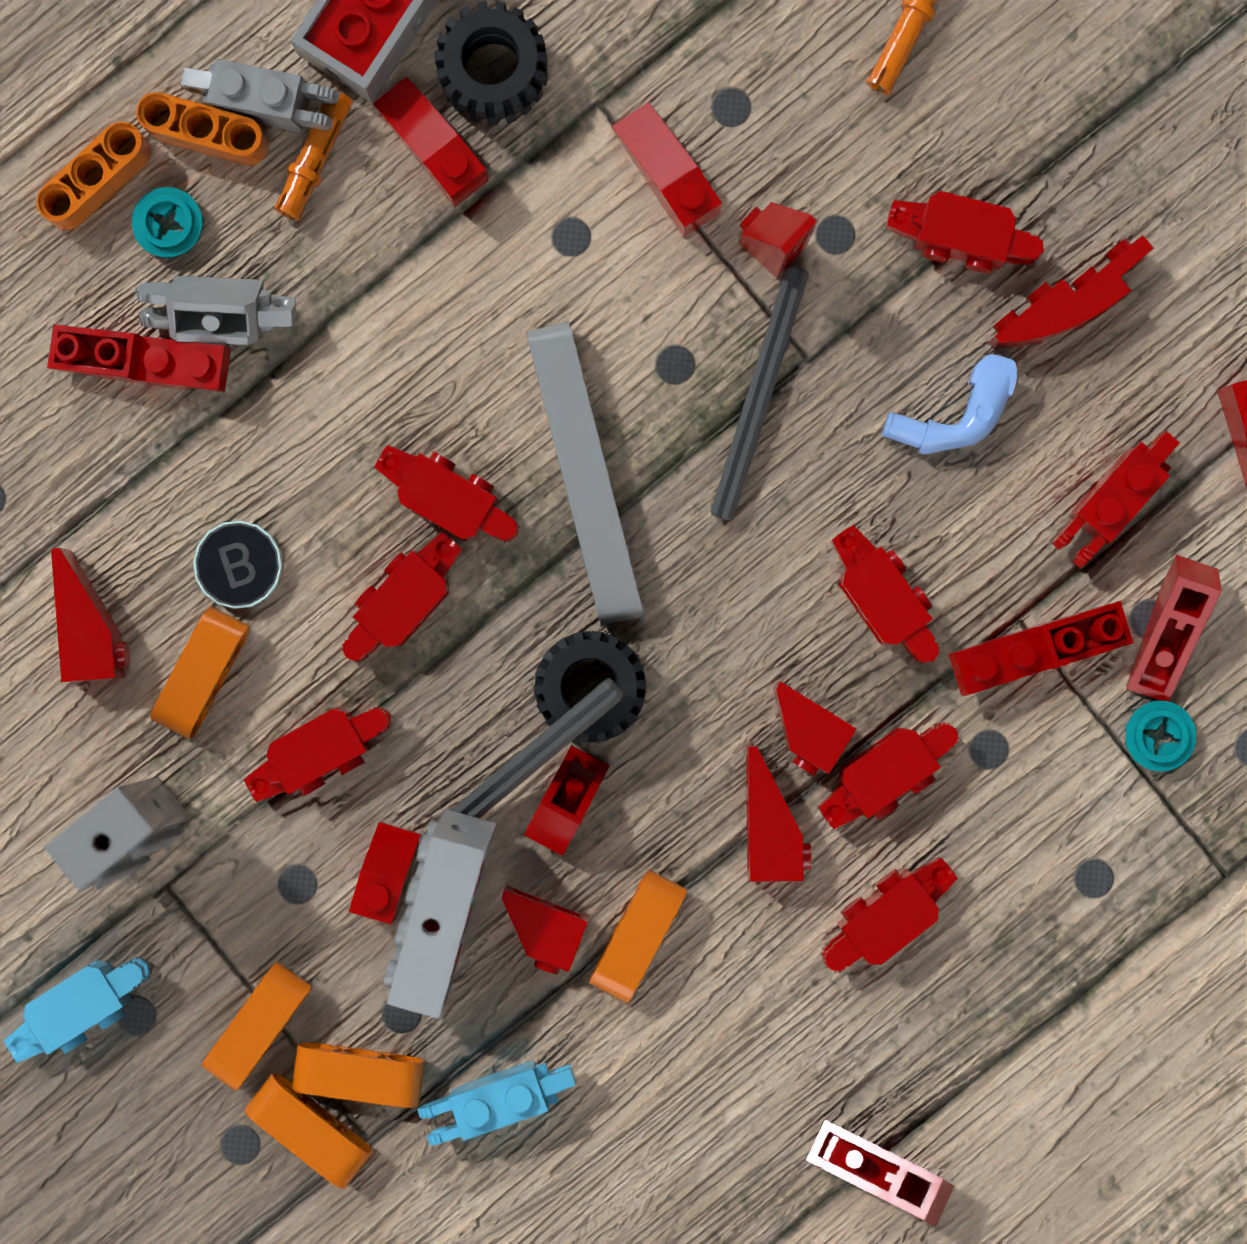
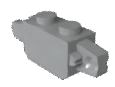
M217 58L215 64L210 65L209 71L184 67L180 83L187 92L203 95L202 103L204 105L247 116L255 120L257 124L295 132L302 131L303 126L330 131L333 119L322 113L307 111L309 100L336 104L340 92L329 87L307 83L300 75Z
M175 276L172 283L146 282L135 287L136 297H138V301H141V303L164 304L167 306H149L138 312L141 326L169 329L170 337L177 342L249 345L259 341L261 332L272 331L273 327H292L297 315L296 298L271 295V291L264 290L263 280Z

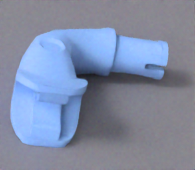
M989 354L975 365L968 384L972 386L967 408L965 414L956 425L941 424L930 419L925 423L890 411L881 436L916 447L920 454H932L975 445L990 434L1000 419L1008 398L1013 394L1018 375L1015 361Z

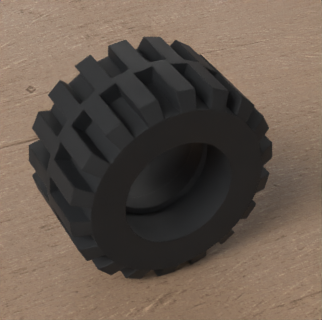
M486 1L477 3V11L470 12L467 6L459 10L461 18L458 21L451 17L445 24L446 34L440 33L437 39L439 49L435 51L436 72L448 102L451 101L453 103L454 109L459 114L467 113L470 121L478 124L480 119H486L488 125L498 126V119L506 118L507 124L516 121L515 115L519 112H522L525 116L532 111L531 103L533 101L539 102L543 96L542 88L543 85L547 86L548 80L545 42L542 34H538L537 25L531 18L528 20L524 19L522 10L514 7L512 12L507 11L506 3L497 1L495 9L487 7ZM489 44L506 46L518 57V66L512 76L504 82L494 85L479 83L473 80L466 71V65L470 56L480 47Z
M597 631L577 632L557 641L542 657L535 673L534 695L536 696L537 707L540 714L545 718L546 723L551 726L573 707L568 702L564 693V681L569 670L574 665L586 660H595L605 664L613 672L617 686L623 692V697L615 706L574 739L579 743L587 744L591 742H605L625 732L637 719L645 701L646 679L644 670L636 654L620 639Z

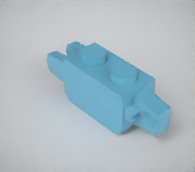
M136 957L134 960L131 959L114 970L110 963L97 960L26 1004L23 1015L25 1022L4 1040L14 1060L19 1063L44 1051L48 1055L59 1047L66 1054L88 1040L84 1034V1031L98 1023L100 1028L104 1030L126 1016L121 1008L133 1000L129 992L150 978L149 975L152 973L150 971V963L142 959V957Z
M529 1061L462 1084L452 1089L449 1096L427 1103L417 1110L420 1119L434 1118L450 1110L454 1114L456 1123L436 1128L426 1135L429 1145L441 1144L458 1137L465 1141L548 1112L549 1106L559 1101L556 1093L576 1086L577 1081L571 1064L548 1071L546 1063L536 1065L535 1061Z

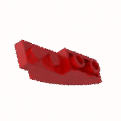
M1143 235L1132 244L1124 238L1105 254L1110 263L1098 273L1091 266L1071 283L1076 289L1075 292L1064 279L1054 287H1051L1046 281L1026 298L1031 306L1018 316L1014 310H1011L992 327L998 334L988 342L993 349L1038 343L1083 325L1103 313L1132 291L1122 280L1121 276L1151 252L1154 247Z
M53 324L47 368L168 388L225 392L231 348L223 345L177 342L170 339L143 337L135 333Z
M1116 601L984 641L981 644L955 651L948 655L961 696H968L1045 670L1055 669L1134 642L1121 601Z

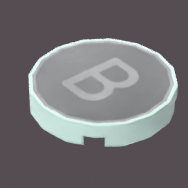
M244 521L225 522L208 531L198 544L193 560L195 579L203 593L215 603L233 609L255 607L267 600L276 590L275 588L279 584L284 569L282 551L274 537L260 526Z

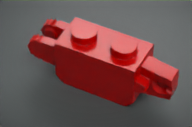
M939 191L932 195L926 203L894 200L886 220L885 229L915 241L913 248L922 250L923 257L937 262H948L949 258L965 261L967 269L980 273H991L992 269L999 270L1005 262L1014 265H1026L1028 267L1029 264L1033 265L1034 261L1038 260L1039 256L1045 251L1044 240H1041L1040 236L1037 237L1036 234L1031 235L1029 232L1014 229L1016 217L1010 208L945 191Z
M1168 431L1160 433L1149 447L1141 441L1135 447L1126 450L1069 514L1071 520L1055 537L1052 544L1060 550L1073 540L1074 535L1080 528L1085 530L1092 538L1076 553L1073 559L1075 565L1079 568L1083 567L1103 545L1112 543L1170 477L1168 472L1171 467L1164 461L1180 442Z
M389 445L384 448L374 468L399 487L397 490L399 502L406 508L463 541L478 538L481 531L495 539L498 538L500 542L503 541L504 543L507 541L511 543L515 537H518V528L520 527L517 524L518 522L512 516L509 517L507 513L496 508L499 500L491 494L494 489L492 484L472 473L468 480L452 472L456 466L455 463L434 451L430 458L421 453L414 456Z
M854 525L836 535L831 540V543L845 569L840 575L839 587L878 643L886 645L901 643L907 653L912 655V659H915V662L919 661L920 664L922 662L923 664L931 661L935 662L940 653V647H938L935 637L926 626L927 623L933 620L928 613V610L932 608V604L920 587L916 586L912 589L904 579L902 574L907 569L898 555L892 549L886 553L882 546L875 548Z
M441 532L417 553L411 550L405 556L400 552L384 570V573L388 575L386 580L378 589L372 585L368 587L354 604L359 610L354 614L353 618L359 624L348 635V639L344 640L345 643L342 644L343 648L341 650H343L346 656L345 659L354 660L355 662L365 661V658H369L368 655L372 654L381 643L385 647L403 646L449 595V581L445 577L463 551L457 543Z
M374 707L372 710L369 709V711H365L356 717H353L350 711L341 708L327 711L271 742L266 754L268 761L244 778L246 787L256 802L285 791L289 795L299 790L303 797L326 785L323 776L338 768L341 775H344L365 763L362 755L371 750L367 742L382 734L383 731L386 732L387 728H390L389 726L392 724L391 713L384 710V707Z
M938 722L937 725L933 724L932 728L929 727L918 735L915 730L897 727L841 766L838 781L841 784L817 806L826 822L833 829H836L862 815L867 819L875 815L879 820L900 805L896 799L910 789L914 794H917L927 788L936 780L933 773L941 768L936 760L950 751V747L958 744L957 740L960 738H958L957 728L949 725V723Z
M937 857L912 872L905 869L899 873L897 869H894L875 884L878 891L865 901L860 896L849 903L840 912L844 918L837 922L842 931L833 937L829 944H825V947L822 948L823 951L820 952L826 968L834 970L835 973L837 971L841 972L843 969L846 970V966L850 967L862 956L869 964L882 965L936 923L939 915V907L936 902L958 879L949 865L941 857Z

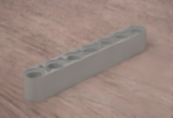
M566 321L527 331L526 334L600 625L604 627L643 617L644 613L570 323Z

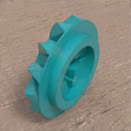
M172 187L157 188L145 194L137 203L132 215V230L140 246L153 256L173 259L181 254L189 253L194 244L201 240L204 220L199 205L186 192ZM175 211L174 220L184 230L182 232L179 230H169L166 235L162 236L163 227L152 218L153 215L159 218L161 216L168 218L171 212L174 213Z
M1150 701L1135 709L1125 725L1124 745L1131 754L1133 761L1148 770L1163 772L1178 768L1189 759L1196 744V729L1192 718L1182 707L1172 702ZM1160 723H1163L1165 725L1164 732L1177 740L1176 743L1170 741L1168 743L1161 742L1158 749H1155L1153 747L1154 740L1148 737L1147 734H1144L1143 730L1158 729Z

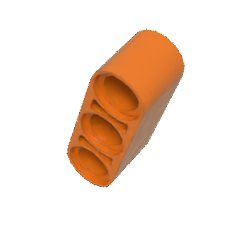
M161 92L146 94L137 105L136 115L139 123L154 139L160 142L248 166L259 164L268 153L269 142L267 136L255 120L247 116ZM160 109H169L170 117L164 125L153 126L151 122L154 113ZM205 120L213 122V129L208 136L203 138L194 137V129L198 123ZM247 132L256 134V140L252 147L247 150L236 149V141L240 135Z
M121 121L108 126L38 192L36 204L41 216L59 229L72 230L80 226L147 164L151 156V147L148 140L131 123ZM130 137L136 139L135 148L131 153L123 156L118 155V146L122 140ZM96 167L103 168V176L100 182L91 186L86 185L87 173ZM62 197H69L70 207L68 211L63 215L55 216L53 207L56 201Z
M209 606L197 623L158 697L150 719L191 740L201 727L249 635L250 626Z
M648 869L598 960L588 983L628 1004L686 896L687 889Z
M276 961L200 1066L237 1092L313 987Z
M300 1042L297 1046L292 1090L309 1095L393 1107L414 1108L418 1107L420 1103L425 1060L409 1055L317 1042Z
M272 1073L244 1108L247 1116L255 1124L338 1188L345 1189L373 1154L372 1148L365 1140L310 1096L292 1090V1082L280 1074Z

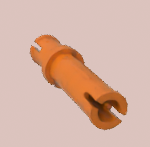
M903 0L901 4L903 11L870 77L866 81L870 88L878 92L879 87L883 88L881 94L891 95L893 87L925 23L931 22L935 15L934 6L937 0Z
M340 92L336 104L322 103L318 113L325 114L333 119L332 128L330 131L310 128L295 163H290L287 169L289 176L285 187L273 208L284 217L299 222L314 187L320 186L322 181L320 174L324 168L323 166L354 103L347 95Z

